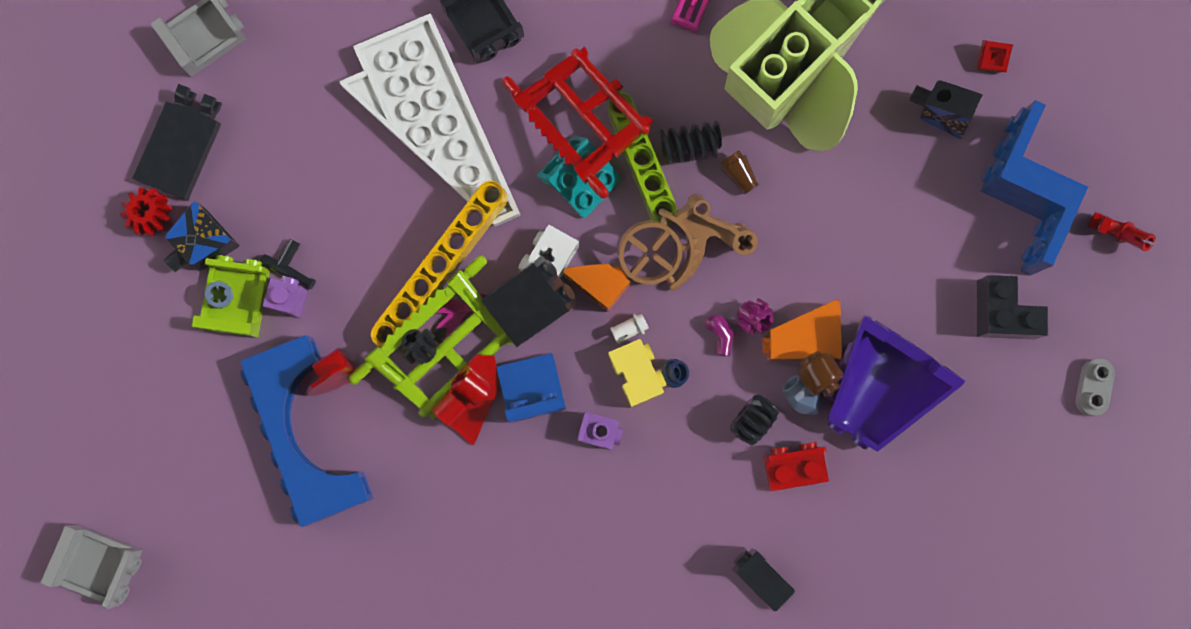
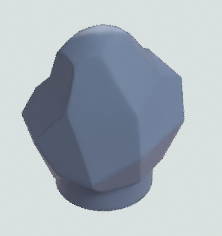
M798 375L793 376L784 384L782 391L786 395L791 408L801 414L817 415L821 412L820 394L812 395Z

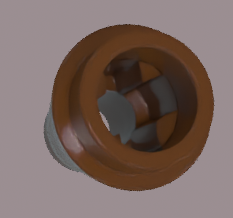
M740 150L721 162L724 168L722 171L744 194L759 185L746 154L743 156Z

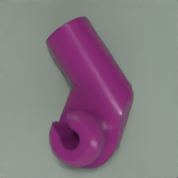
M710 315L705 321V326L708 330L714 331L718 337L716 354L730 356L733 330L723 316Z

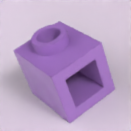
M282 276L281 280L271 278L263 306L275 312L300 318L308 290L299 286V280L286 276Z

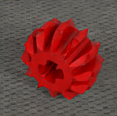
M139 188L137 195L133 192L128 193L131 200L129 202H121L126 210L120 213L121 218L126 220L124 223L125 227L130 230L133 229L134 233L139 236H143L145 233L148 236H155L156 229L161 232L165 231L164 221L167 223L172 222L171 218L166 216V214L173 211L172 207L167 204L168 198L163 194L159 195V191L154 188H150L148 191L145 188Z

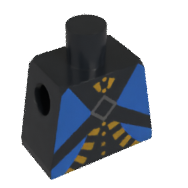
M938 80L932 91L916 85L909 101L924 107L921 115L923 121L956 138L962 139L983 94Z
M194 201L166 235V239L175 250L164 259V262L174 272H177L187 262L192 267L201 271L208 267L205 265L206 258L215 259L216 255L226 256L240 245L204 206Z

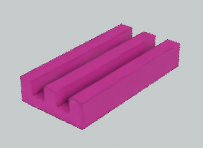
M679 0L670 25H679L681 29H690L692 33L697 34L710 0H703L694 23L690 22L698 0L691 1L684 19L679 17L686 0Z

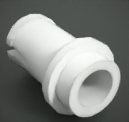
M634 313L632 318L614 327H610L618 344L639 333L643 335L645 334L644 331L649 329L642 313L638 315Z

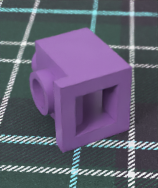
M585 412L578 441L612 450L613 444H620L623 428L618 427V420ZM598 426L606 427V436H597L596 428Z

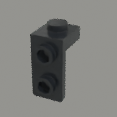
M753 548L749 552L744 550L735 559L734 563L736 565L732 570L773 611H778L794 594V588L765 561L766 559Z

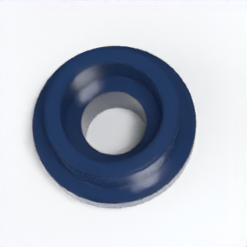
M669 359L663 364L662 375L669 387L677 388L688 380L689 369L683 361Z

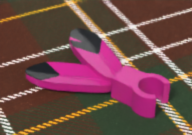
M479 293L481 297L487 296L485 293ZM450 299L436 312L448 315L435 328L433 334L435 340L439 341L447 338L461 324L467 313L474 312L465 301L460 302Z

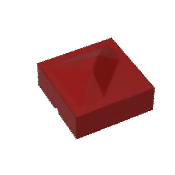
M982 40L976 68L1006 73L1013 44Z

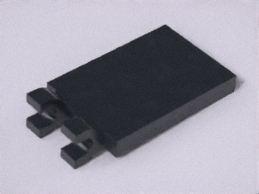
M178 84L174 94V104L165 102L132 179L188 201L221 126V123L214 119L220 111L222 103L216 101L215 97L204 94L200 110L194 108L191 104L194 102L197 94L190 91L189 87Z

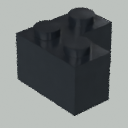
M987 275L977 280V337L1035 340L1048 336V306L1018 305V276Z

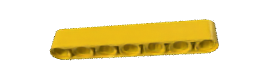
M486 181L479 186L371 330V338L377 346L381 347L385 343L382 338V332L386 327L392 329L393 335L396 327H402L404 319L400 317L399 311L404 304L410 306L411 313L406 318L410 320L412 312L419 311L420 304L426 305L428 297H435L436 290H442L503 210L508 201V195L499 183ZM493 189L499 190L498 200L493 203L487 202L486 196L488 192ZM475 212H480L482 215L481 222L476 226H470V216ZM457 235H462L464 238L463 246L459 249H453V238ZM444 258L446 267L442 272L437 273L434 269V264L438 259ZM426 281L428 283V291L425 295L419 296L417 286L420 282Z

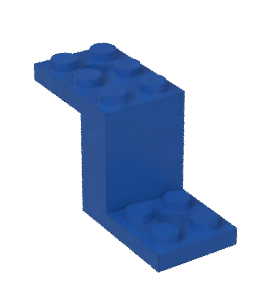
M1036 100L1026 108L1022 107L1015 117L1011 116L1004 127V132H1007L1004 141H1000L993 151L992 156L996 157L993 165H989L981 178V181L984 182L981 192L1040 219L1033 231L1035 239L1032 245L1026 248L1021 258V261L1024 263L1020 271L1030 276L1054 266L1088 189L1086 185L1023 157L1046 106Z

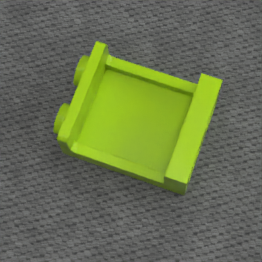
M216 255L215 259L206 258L205 265L209 266L206 288L213 282H224L231 288L233 299L225 308H214L207 302L204 294L201 315H194L192 327L205 331L258 338L270 270L264 268L262 262L251 259H244V263L233 262L234 258L223 255ZM220 287L219 291L217 288L212 290L211 293L214 296L212 301L219 303L220 299L221 302H224L227 298L224 295L225 289Z

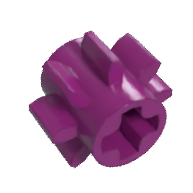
M757 298L755 303L748 300L738 310L737 316L739 321L737 324L742 326V330L751 336L756 331L762 334L772 326L773 310L768 307V303L760 298Z

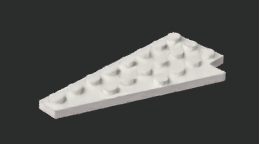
M431 13L353 46L364 71L341 80L340 84L343 89L467 202L484 182L495 181L499 183L507 192L508 201L493 221L492 225L494 227L521 216ZM490 190L486 196L487 202L493 203L498 200L499 190Z

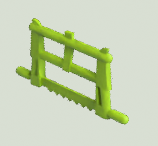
M478 256L464 269V272L461 269L457 271L447 282L448 285L443 290L437 289L435 297H428L426 305L420 304L419 311L412 312L410 320L404 319L402 327L395 328L394 335L388 334L386 342L380 348L379 346L364 357L363 360L366 362L362 363L348 376V382L351 385H356L374 368L394 384L392 389L400 391L419 407V416H430L433 420L435 414L431 409L452 388L451 383L455 376L430 399L415 384L444 356L460 372L467 362L453 348L482 321L497 336L478 354L494 355L503 345L513 344L481 302L483 298L469 281L470 277H473L486 265L487 259L484 256ZM455 294H458L474 313L436 347V355L430 362L422 365L419 363L406 375L388 356L401 345L402 338L408 331L419 329Z

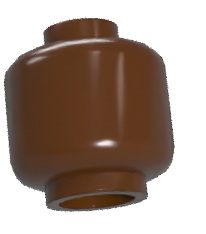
M816 351L799 363L801 368L798 371V376L812 395L823 393L827 397L840 388L838 382L843 378V372L829 353L821 354L819 351Z

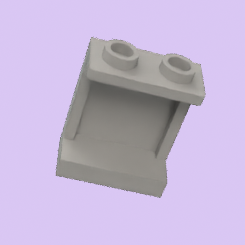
M200 0L167 24L160 17L151 23V26L179 65L191 77L246 40V37L241 32L244 25L235 13L231 15L227 13L225 8L229 5L225 0Z
M80 524L68 525L64 527L40 583L51 588L62 586L102 602V607L105 609L114 608L122 604L129 594L130 588L127 586L131 577L140 568L142 562L140 556L143 549Z

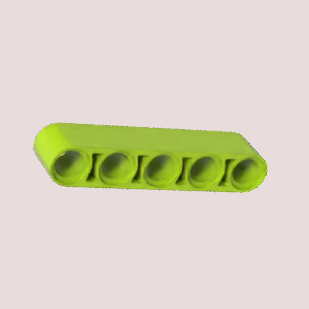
M619 92L637 111L632 98L626 93ZM609 99L608 117L615 134H617L631 122L623 113L619 114L614 111L615 105ZM641 134L623 151V154L650 220L661 221L662 217L656 214V208L664 206L671 213L677 211V207L648 135ZM638 155H644L649 159V163L638 165L634 159ZM656 181L660 188L652 192L646 189L645 183ZM669 219L667 225L669 226L673 221Z

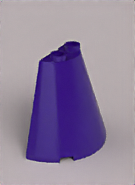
M864 315L860 321L827 425L840 434L847 431L854 435L852 441L865 450L870 447L878 452L959 389L965 380L898 333L877 320L874 322L868 315Z

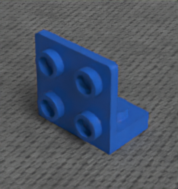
M552 353L497 367L506 405L505 414L508 423L566 410Z

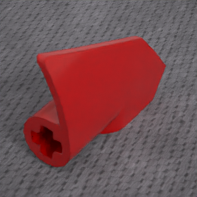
M339 348L335 349L312 365L319 380L311 384L304 393L306 396H315L342 387L348 383V376L356 369L354 363L347 359Z
M475 354L455 376L451 383L452 388L431 409L435 416L448 427L455 429L471 445L475 444L500 387L495 355Z

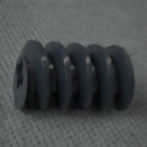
M714 121L712 129L709 123H703L701 131L697 124H692L690 133L686 126L680 127L679 134H677L673 127L669 128L667 136L662 129L660 130L663 154L669 165L673 163L675 155H677L680 163L684 162L685 154L689 155L691 161H695L696 152H699L702 158L706 159L708 150L716 158L718 150L722 147L721 129L718 121Z

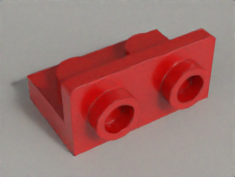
M817 442L800 444V450L788 452V447L770 449L771 455L763 456L769 491L829 482L824 453L827 452L826 446L817 447Z

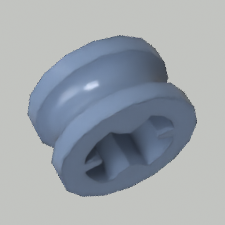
M216 281L206 288L205 298L212 307L222 309L231 303L233 293L226 283ZM220 287L224 288L226 300L221 302L219 299V303L212 301L214 298L211 293L212 290L217 288L219 291Z

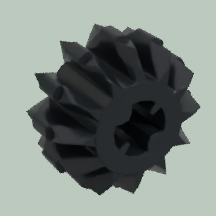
M759 394L749 399L733 420L731 431L742 442L754 445L772 427L779 415V409L768 398H764Z

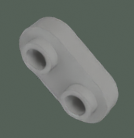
M1101 358L1087 361L1082 367L1075 402L1078 410L1086 416L1102 415L1109 407L1115 378L1114 367L1109 361ZM1099 368H1101L1104 372V376L1102 378L1099 377L1097 374ZM1093 396H1095L1098 399L1097 406H1094L1092 404Z

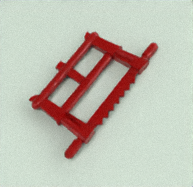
M585 46L581 50L578 48L573 49L571 56L546 73H543V78L522 92L512 78L509 76L502 79L503 86L513 96L512 99L516 105L525 113H528L529 122H535V129H541V136H547V143H553V150H559V157L565 158L566 165H573L574 170L585 185L588 183L598 197L606 198L609 191L595 175L614 156L618 158L641 134H648L650 132L649 125L654 123V121L647 116L640 117L637 111L618 92L623 88V85L617 79L609 83L604 75L589 61V54ZM580 67L601 89L585 102L565 82ZM555 88L604 143L584 160L535 105ZM608 99L631 122L614 136L591 111Z

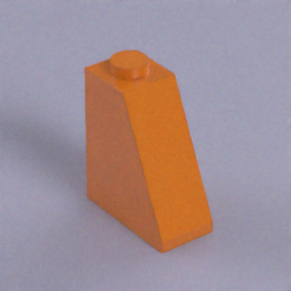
M834 300L769 330L766 333V337H762V354H767V362L802 361L816 351H819L821 354L829 353L835 361L842 359L840 300Z

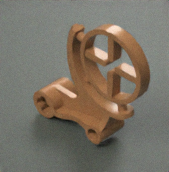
M692 194L688 198L687 204L674 213L660 209L661 221L646 220L631 226L620 239L618 260L625 274L632 280L647 285L667 280L671 291H674L686 283L700 266L705 252L706 241L709 237L717 236L740 255L753 253L758 246V238L747 225L743 223L731 224L725 219L710 214V204L700 194ZM669 219L682 228L687 239L686 244H681L677 234L667 225ZM648 227L663 229L651 244V248L657 251L671 234L676 245V254L672 264L657 253H653V259L667 270L654 277L638 276V273L649 261L648 256L643 254L633 268L629 270L624 262V248L627 241L631 242L641 251L647 252V246L634 237L633 234ZM742 235L746 237L743 242L738 240ZM682 251H687L685 264L674 278L672 275L681 263Z

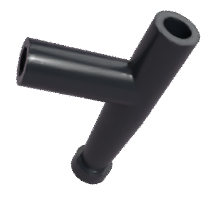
M290 239L278 260L267 254L262 256L260 262H262L263 266L282 276L299 280V283L306 286L309 290L314 287L315 279L308 278L289 266L300 246L298 242Z

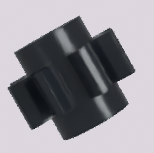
M427 328L422 332L418 329L408 331L401 341L402 346L400 350L404 353L403 357L410 364H414L416 361L421 365L430 362L435 357L436 347L438 346V343L434 340L435 336Z

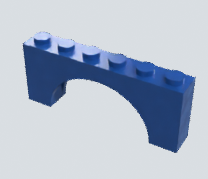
M308 335L240 361L243 368L240 370L241 378L244 384L250 387L253 396L250 397L251 405L254 411L260 414L262 424H260L261 433L265 440L270 442L273 450L270 451L272 463L276 468L279 467L282 475V479H280L281 488L284 494L290 497L293 505L290 507L291 516L295 523L300 524V527L312 525L374 499L364 472H356L350 475L329 473L313 464L297 444L291 424L292 402L303 379L314 370L312 365L322 359L314 338Z

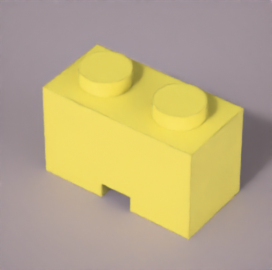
M638 339L608 352L616 375L623 374L626 381L622 385V389L631 408L664 393L663 387L667 385L661 371H655L652 366L651 360L655 358L648 343L643 345L642 340Z

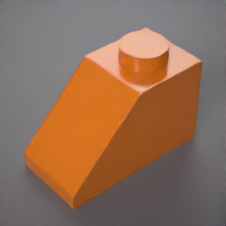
M608 263L567 267L563 271V275L568 281L607 312L610 311L630 286V281L627 279L628 276L617 265L614 268Z

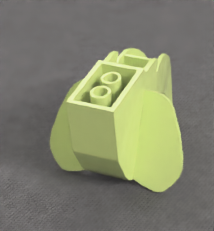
M748 0L738 5L716 23L710 34V48L713 59L722 70L728 73L724 90L767 130L776 127L784 120L792 134L805 148L816 151L832 149L845 135L853 115L858 91L855 73L842 57L885 0H798L789 8L780 0Z

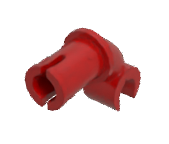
M1094 212L1087 226L1104 234L1109 233L1116 237L1118 242H1127L1144 252L1150 250L1153 245L1143 240L1155 243L1156 239L1154 234L1136 228L1134 223L1130 221L1125 223L1116 221L1098 212Z

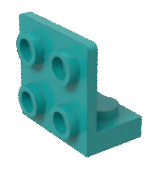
M574 135L568 141L583 160L596 150L587 138ZM559 152L536 175L544 184L554 187L583 218H587L603 200V198L598 197L588 183L586 185L583 183L574 170L573 165H566L565 158H560ZM609 162L595 175L605 185L609 193L622 179Z

